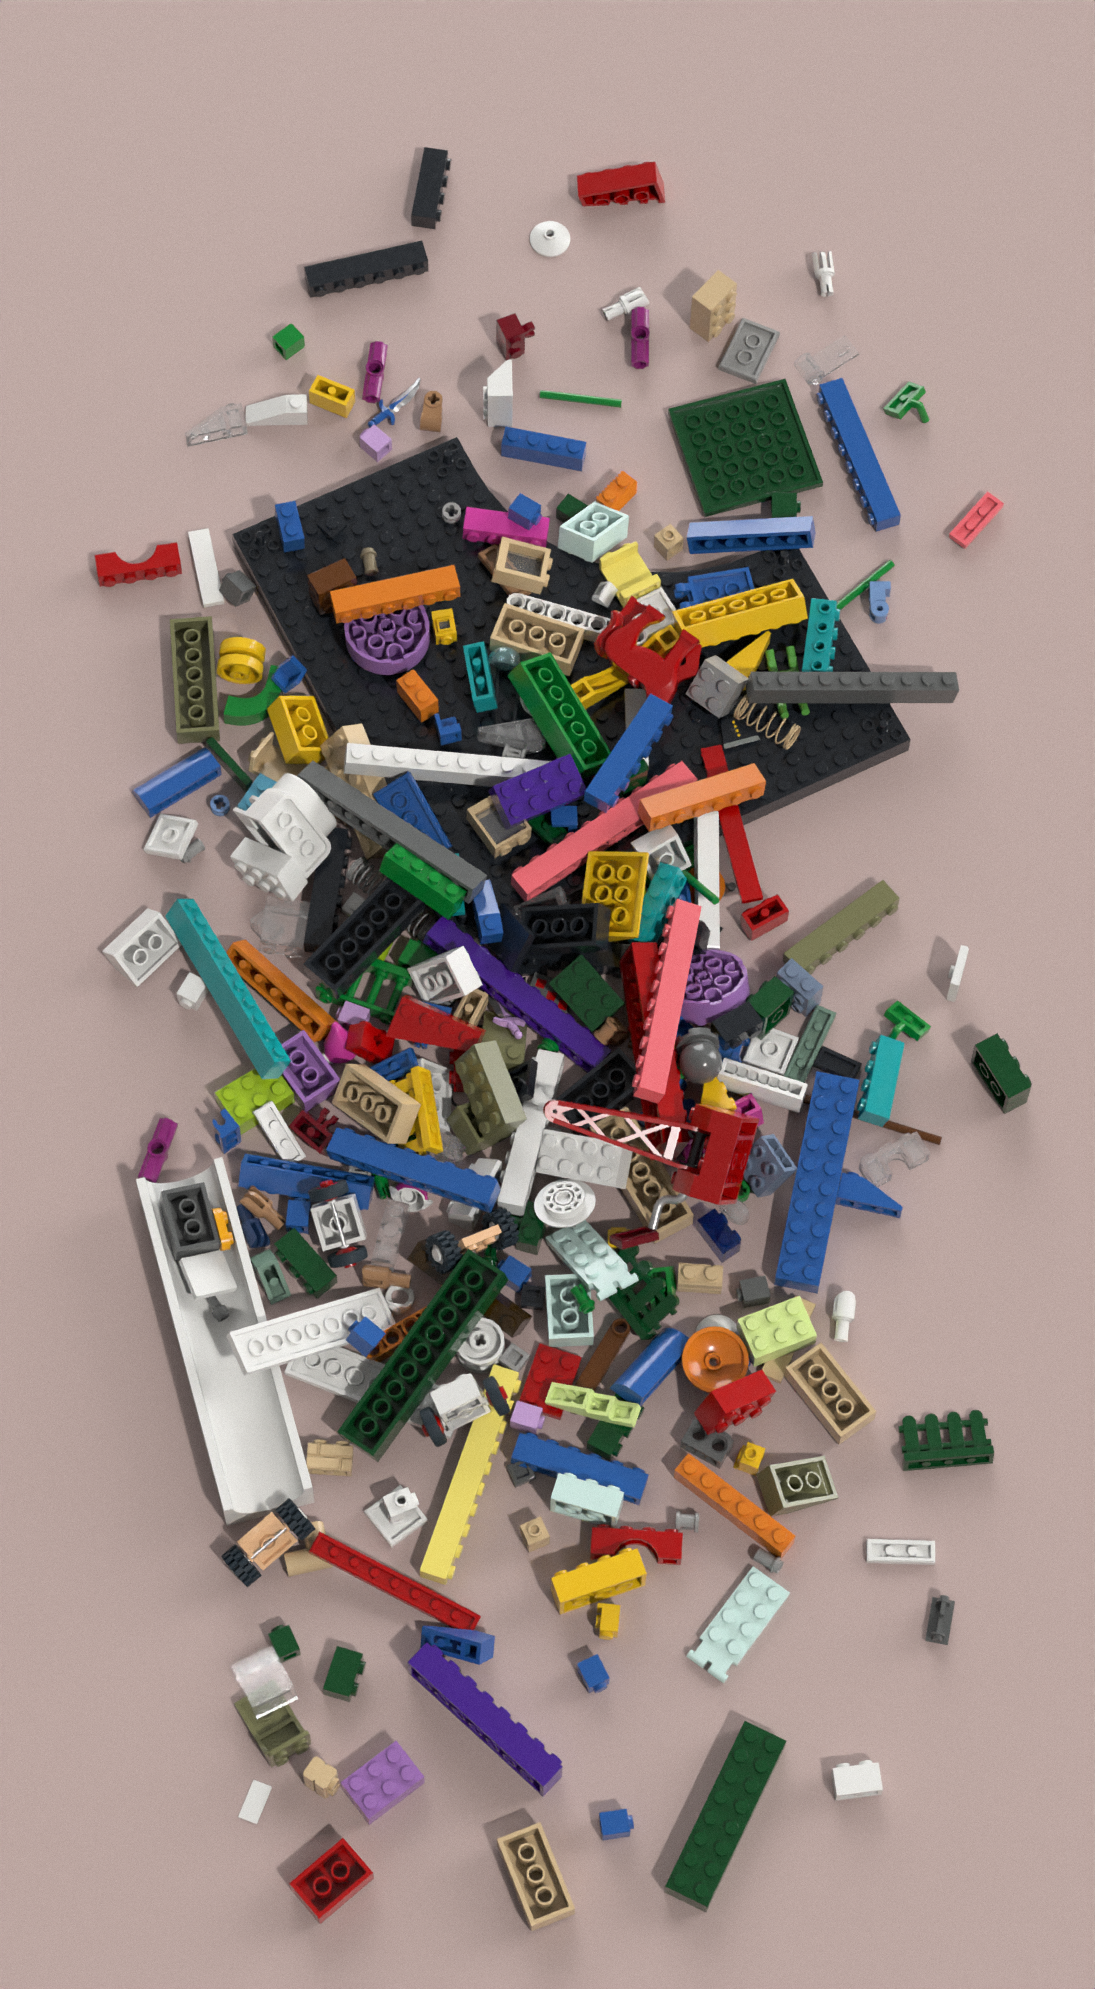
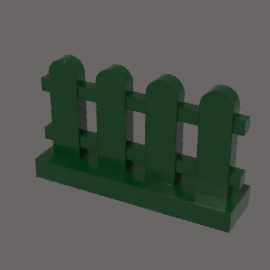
M639 1246L620 1249L621 1251L617 1254L626 1264L629 1262L634 1268L629 1273H635L639 1281L622 1290L617 1287V1293L608 1298L640 1339L650 1340L657 1334L655 1330H659L662 1327L659 1323L668 1314L672 1316L677 1313L675 1308L679 1305L680 1300L675 1294L667 1296L663 1294L662 1290L666 1287L664 1278L656 1277L652 1280L648 1275L653 1269V1265L649 1260L637 1261L635 1257L639 1253ZM641 1280H644L647 1285L636 1294L633 1288ZM657 1296L660 1303L649 1311L646 1305Z
M979 1410L971 1411L969 1420H961L957 1412H950L947 1415V1422H939L935 1414H928L925 1417L924 1424H916L913 1416H905L902 1420V1425L898 1426V1431L903 1433L905 1446H901L903 1471L993 1464L994 1447L991 1439H986L984 1427L988 1426V1418H983V1414ZM970 1427L972 1440L964 1441L962 1428ZM948 1429L950 1442L942 1443L940 1430ZM919 1431H926L927 1444L919 1445Z

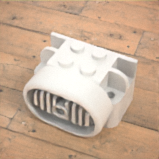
M286 773L272 788L266 789L259 797L252 795L249 798L252 805L246 811L237 807L233 811L259 843L291 856L307 879L330 853L331 844L326 837L336 827L337 822L325 803L306 782L293 774Z

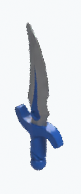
M418 378L405 392L391 400L390 405L387 407L383 405V399H381L379 402L380 413L368 422V427L370 428L374 424L378 425L385 418L390 419L391 425H394L395 416L393 413L399 411L402 406L410 402L419 388L421 379Z

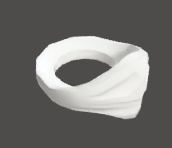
M390 1286L386 1292L385 1301L393 1314L398 1316L412 1306L414 1303V1293L411 1288ZM396 1290H404L409 1296L408 1301L405 1304L393 1303L391 1299L392 1293Z

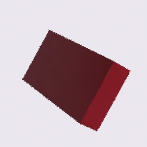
M647 1226L610 1236V1244L620 1249L659 1240V1232Z

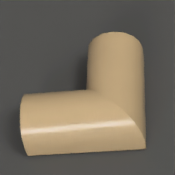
M322 1521L311 1522L315 1530L304 1539L306 1549L284 1553L288 1577L333 1567L329 1563L308 1553L319 1531L326 1535Z

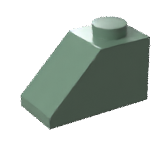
M270 1249L250 1258L256 1276L271 1305L292 1296L278 1260Z

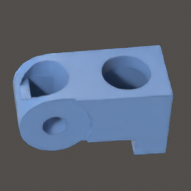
M870 581L869 616L874 623L880 624L887 620L889 606L886 603V597H890L891 581Z

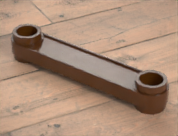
M618 1318L612 1322L575 1386L589 1388L596 1392L630 1334V1325L625 1319ZM623 1326L626 1328V1331L619 1333L615 1331V1328Z

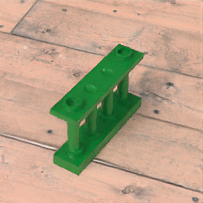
M376 959L364 972L374 974L376 977L366 1002L354 998L363 974L347 989L346 994H342L337 1000L322 987L317 986L315 989L316 998L325 1004L333 1003L343 1007L345 1001L370 1009L371 1017L379 1019L384 1024L391 1025L403 988L407 986L413 988L414 982L407 969ZM388 979L394 981L396 985L388 1005L384 1009L375 1006L374 1003L383 981Z

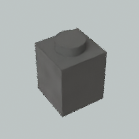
M238 570L228 573L223 577V583L219 591L237 607L250 601L256 585L243 572Z
M766 1275L739 1281V1287L736 1288V1296L738 1302L742 1301L743 1308L768 1304L770 1302Z

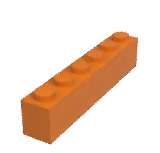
M451 565L330 591V597L336 623H349L355 619H368L378 614H390L401 609L409 610L415 606L432 605L443 600H454L460 597V584L455 566Z
M755 763L640 799L638 815L649 832L662 829L675 823H681L684 820L700 817L709 812L719 811L731 805H738L750 799H757L764 795L766 780Z
M246 939L233 942L226 953L239 975L301 1031L304 1030L312 1041L317 1042L326 1039L331 1030L332 1023L337 1021Z
M688 1453L674 1470L673 1478L775 1557L779 1556L782 1559L794 1544L796 1536L691 1454Z

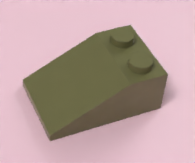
M485 1011L483 1029L486 1032L482 1042L496 1040L507 1070L524 1063L527 1025L525 1024L524 1027L517 1025L523 1036L521 1039H516L507 1027L499 1026L493 1022V1017H501L495 1012Z
M470 1102L457 1106L447 1118L467 1156L483 1151L512 1135L511 1133L505 1138L485 1141L483 1134L479 1130L475 1114L472 1112Z
M825 1455L769 1465L756 1474L771 1517L792 1513L839 1498Z

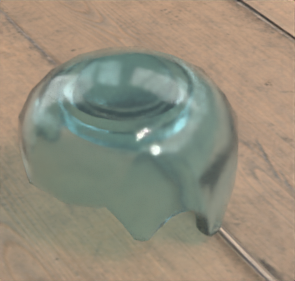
M502 646L490 653L488 662L497 669L512 671L521 662L519 653L513 648Z

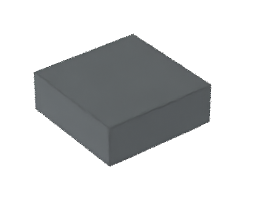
M520 1461L506 1466L515 1488L536 1480L534 1471L528 1467L529 1464H526L527 1469L519 1466L523 1464Z

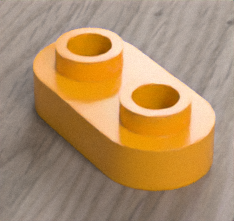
M221 1208L212 1209L220 1239L219 1249L220 1251L230 1250V1245L234 1244L232 1232H228L226 1224H228L227 1213L222 1211Z

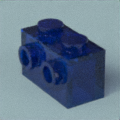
M714 1208L697 1220L696 1230L721 1263H723L740 1251L741 1237L736 1230L732 1231L727 1225L728 1220L722 1212L718 1213Z

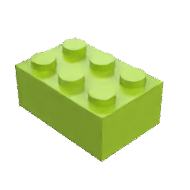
M256 1068L215 1092L217 1104L221 1110L226 1109L240 1126L241 1135L259 1124L252 1112L267 1102L273 1101L279 1112L295 1103L294 1093L282 1075L278 1079H262Z

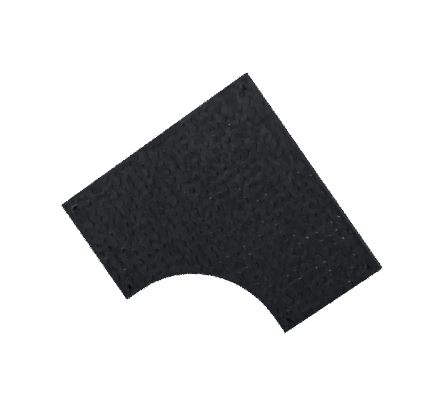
M458 437L298 505L297 510L304 534V549L284 552L275 516L232 534L233 546L251 580L256 585V589L291 655H294L307 669L304 679L333 733L342 726L362 724L370 744L376 746L502 757L505 745L509 744L510 747L515 749H527L525 759L542 761L558 759L533 717L522 707L520 696L515 724L506 729L496 725L494 719L495 709L477 713L473 703L463 646L484 641L488 653L494 691L497 664L505 658L512 657L490 650V637L504 603L507 604L509 596L500 584L491 582L492 574L478 558V553L493 544L482 541L471 542L463 539L466 508L508 511L489 491L474 468ZM449 502L456 503L461 508L460 519L453 524L445 522L442 518L443 506ZM452 509L448 512L450 517H453L455 514ZM331 511L347 524V528L333 541L317 527V524ZM547 541L546 548L551 549L549 558H553L551 569L546 572V574L550 575L548 585L542 588L540 594L531 592L528 596L611 619V611H622L623 606L616 595L608 608L591 600L600 582H607L599 569V563L585 561L583 558L569 554ZM364 548H373L377 554L375 560L378 573L376 575H365L363 560L360 558L361 550ZM800 549L762 550L733 562L705 569L681 572H651L652 576L655 574L659 576L661 580L660 587H662L676 610L680 608V603L689 602L687 595L682 598H675V584L687 583V578L690 576L749 567L754 589L793 579L804 596L808 619L796 624L782 625L778 629L764 630L756 635L742 636L737 640H727L715 646L702 647L699 669L705 659L714 655L725 662L729 661L766 631H769L771 636L767 650H774L777 671L789 669L786 647L794 646L799 672H802L811 598L829 599ZM507 554V559L517 571L539 577L542 562ZM344 558L357 578V585L454 565L460 584V597L451 601L443 600L432 605H423L428 616L430 642L426 654L418 664L405 672L394 675H381L363 669L352 659L346 646L344 623H336L334 612L323 615L319 614L309 596L307 575ZM452 608L457 642L449 645H436L431 611ZM558 616L552 617L554 619H560V617ZM841 619L835 621L838 635L837 641L833 640L832 647H836L834 660L830 659V666H833V672H871ZM449 621L439 622L440 629L450 628ZM573 622V624L575 625L581 624L579 622ZM584 639L570 676L565 675L570 685L583 677L597 674L612 666L607 659L598 655L595 650V642ZM766 653L756 672H769ZM685 657L682 660L680 666L686 663ZM506 661L499 668L498 722L504 726L512 722L517 690L508 677V674L518 665L513 661ZM414 669L438 699L440 720L451 717L456 718L457 724H460L462 740L441 745L435 726L434 715L421 723L397 693L396 680ZM690 678L678 684L676 694L670 703L673 705V719L669 726L665 725L661 730L663 733L657 743L653 742L651 745L652 750L648 756L649 770L646 784L655 775L660 776L671 764L676 765L681 761L689 768L698 781L706 779L707 775L700 750L706 747L722 745L728 771L755 763L766 780L763 796L738 804L743 825H746L908 751L911 739L890 703H807L810 711L808 715H802L798 703H786L789 717L786 718L785 723L780 728L777 742H780L789 733L793 724L801 727L797 739L789 749L785 750L783 748L784 741L779 744L775 743L776 734L766 738V728L757 732L756 723L751 726L760 740L724 749L721 721L734 717L737 705L747 695L746 690L741 692L729 714L718 718L686 695L694 678ZM629 683L585 709L610 751L614 749L626 731L624 692L625 689H636ZM749 703L747 709L741 715L740 718H742L750 710L753 703ZM757 703L750 713L748 722L749 724L754 722L763 708L767 706L758 724L757 729L761 730L769 722L773 713L777 712L767 731V736H770L777 730L783 719L778 712L776 703ZM592 776L582 779L586 789ZM384 777L387 782V785L398 779ZM415 780L452 845L448 850L454 854L459 853V857L487 875L486 880L491 881L498 909L502 902L507 903L521 919L522 907L570 905L582 899L587 863L527 903L511 885L513 871L520 866L524 867L529 864L534 856L544 854L550 846L531 829V837L528 842L523 845L518 844L508 854L504 856L499 855L494 858L466 819L467 809L490 796L489 790L492 787ZM584 797L565 805L577 806V831L585 822L593 821L602 812L585 802ZM498 811L479 820L496 845L520 832L516 826L506 830ZM694 818L671 825L678 834L684 848L694 844ZM719 823V836H722L723 834ZM643 824L605 851L635 852L631 842L649 833L645 824ZM464 901L465 915L452 916L449 920L453 921L463 933H468L480 945L472 901L469 904ZM425 904L431 917L438 921L442 915Z

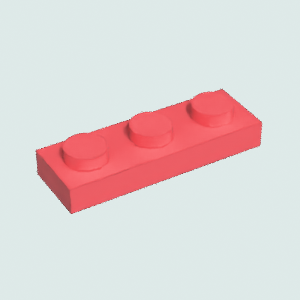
M987 491L949 533V538L966 549L1003 508L1004 503Z

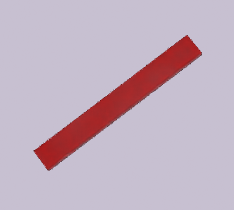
M722 745L706 747L700 750L707 778L728 772ZM731 805L718 811L719 823L741 903L745 904L763 900L738 805Z
M320 1531L308 1552L451 1628L474 1630L481 1618L480 1615Z

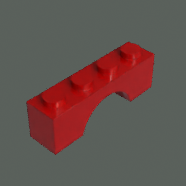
M177 542L157 545L154 554L148 560L141 563L125 562L116 552L95 555L100 587H112L120 583L131 584L139 580H155L158 577H175L178 574H182Z
M600 1524L597 1527H592L590 1560H597L606 1555L613 1557L626 1546L641 1545L648 1548L655 1555L658 1564L681 1565L683 1533L678 1532L676 1529L656 1531L655 1528L645 1527L642 1530H634L630 1526H620L618 1529Z

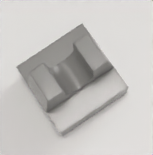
M511 1343L500 1357L499 1363L507 1369L520 1372L529 1360L530 1355Z

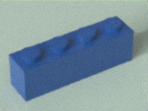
M506 426L501 443V456L582 472L586 456V442Z

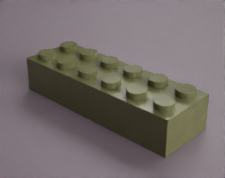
M212 616L170 619L178 744L206 742L211 737L216 741H220Z

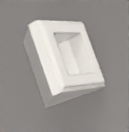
M610 581L600 582L591 600L608 608L618 589Z

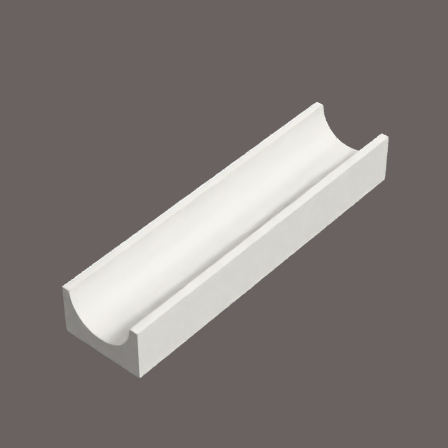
M223 1158L214 1159L212 1165L202 1173L177 1182L152 1183L147 1181L145 1177L136 1179L142 1209L226 1525L230 1526L267 1516L271 1512L273 1514L277 1513L275 1509L288 1498L297 1507L315 1503L311 1479L280 1366L244 1376L226 1337L229 1332L265 1322L267 1319ZM204 1182L211 1209L221 1208L222 1211L227 1213L228 1224H226L228 1232H232L234 1244L230 1245V1250L222 1252L237 1285V1289L234 1292L216 1295L220 1304L226 1306L230 1315L221 1322L214 1318L212 1314L213 1308L207 1298L194 1300L179 1261L175 1262L159 1203L160 1193L163 1190Z

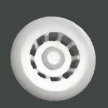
M562 1179L554 1181L540 1190L535 1198L534 1210L538 1218L549 1226L557 1228L572 1227L580 1224L591 1215L595 1207L596 1198L593 1190L586 1183L574 1179Z

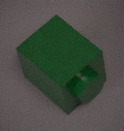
M568 493L556 508V518L565 523L588 505Z
M289 1625L276 1626L268 1634L269 1641L280 1664L301 1655L300 1648Z

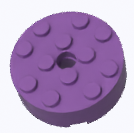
M423 605L415 606L409 610L401 609L390 614H378L368 619L360 618L344 623L346 646L350 656L360 667L375 674L394 675L405 672L422 660L429 647V620Z
M707 950L706 954L692 956L680 1014L686 1023L703 1026L707 1023H712L717 1018L746 1003V999L750 995L747 969L743 965V961L738 956L722 950Z

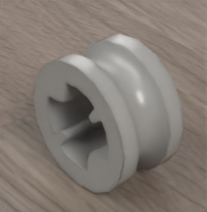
M449 502L443 506L442 518L447 523H456L460 519L461 508L458 504ZM450 509L454 510L455 514L453 517L449 516L448 512Z

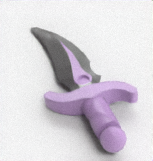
M488 994V1001L495 1013L501 1017H493V1022L499 1026L507 1027L516 1039H521L523 1034L517 1025L524 1027L526 1022L520 1018L512 1017L504 1006Z

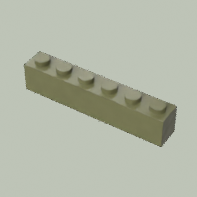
M884 880L880 881L785 951L783 954L784 964L792 958L811 975L817 966L828 963L832 955L837 951L839 953L844 951L852 940L860 939L870 927L875 928L879 925L883 917L894 914L898 910L900 898Z

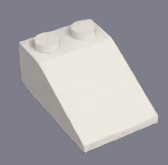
M464 946L449 950L407 968L422 1000L428 1003L439 1004L463 997L483 985Z

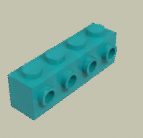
M811 598L802 672H833V666H830V659L834 660L836 647H832L833 640L837 641L838 635L835 621L840 620V609H837V601Z
M660 862L643 898L638 938L627 939L630 944L632 942H658L663 928L668 921V918H666L669 905L673 906L678 899L687 880L679 867Z
M880 1035L876 1041L871 1042L869 1047L871 1057L865 1066L867 1076L861 1085L863 1096L857 1105L859 1120L883 1127L890 1119L905 1045L904 1042Z

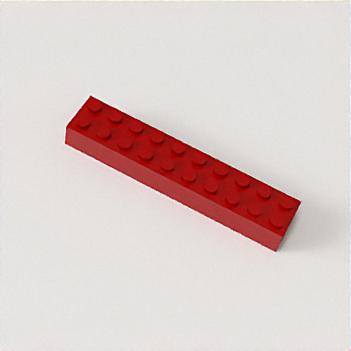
M632 942L619 961L635 1065L638 1056L642 1054V1049L639 1046L642 1037L646 1034L643 1026L650 1014L647 1011V1006L650 999H653L654 993L651 992L653 981L657 979L655 967L661 959V955H658L657 942ZM676 1049L673 1050L665 1095L659 1103L641 1099L643 1115L686 1122L687 1112L683 1109L684 1093L680 1089L679 1084L680 1071L676 1066ZM644 1121L645 1129L660 1125ZM671 1126L646 1134L647 1139L662 1156ZM680 1129L672 1160H676L690 1141L687 1129Z

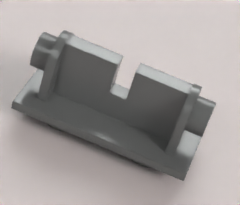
M940 1595V1598L932 1597L925 1638L927 1642L948 1645L955 1601L949 1600V1597L946 1595Z

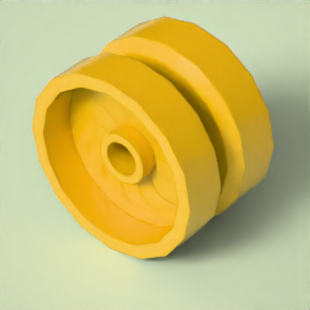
M231 637L224 639L220 643L217 674L222 679L236 684H254L259 682L263 676L266 648L260 642L249 638Z

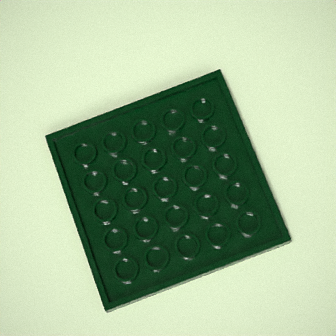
M786 379L668 409V415L704 517L769 501L772 498V492L800 493L823 486L822 477Z

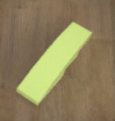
M554 1382L551 1383L545 1400L547 1405L571 1413L633 1428L641 1410L640 1405L637 1403L620 1401L615 1396L595 1393L589 1388Z

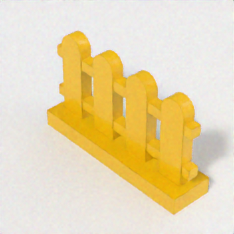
M415 1066L411 1068L410 1073L406 1074V1079L399 1082L389 1081L404 1093H409L411 1098L421 1104L409 1135L416 1134V1139L406 1144H398L397 1148L403 1150L404 1148H409L421 1156L427 1155L426 1151L439 1154L443 1152L431 1071Z

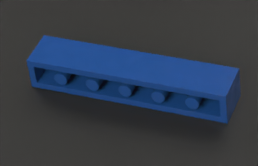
M813 516L691 522L688 528L687 542L690 554L813 548L816 532Z
M650 693L585 790V802L607 813L610 807H615L619 800V793L621 790L625 791L630 783L629 778L632 774H637L641 767V760L649 756L652 750L651 745L653 742L657 743L663 733L661 730L665 725L669 726L674 716L672 715L673 705Z
M245 1153L241 1162L238 1187H244L249 1190L254 1185L258 1190L266 1191L268 1194H282L290 1198L310 1200L308 1191L320 1185V1182L330 1179L332 1181L346 1180L349 1191L338 1197L355 1193L360 1210H368L372 1201L375 1177Z
M528 1432L525 1434L519 1433L511 1456V1463L523 1462L519 1466L526 1469V1464H529L528 1467L534 1472L556 1479L558 1473L563 1475L564 1473H571L576 1475L577 1479L584 1481L592 1479L601 1486H616L621 1489L620 1491L624 1492V1501L640 1505L649 1476L640 1468L633 1467L630 1469L624 1467V1464L619 1461L611 1460L609 1462L602 1460V1457L597 1454L590 1453L587 1455L572 1446L565 1448L559 1446V1443L554 1440L547 1439L544 1441L538 1439V1436Z

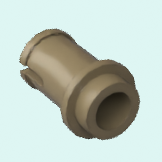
M364 548L360 554L364 564L365 575L368 576L378 573L375 560L377 554L373 548Z

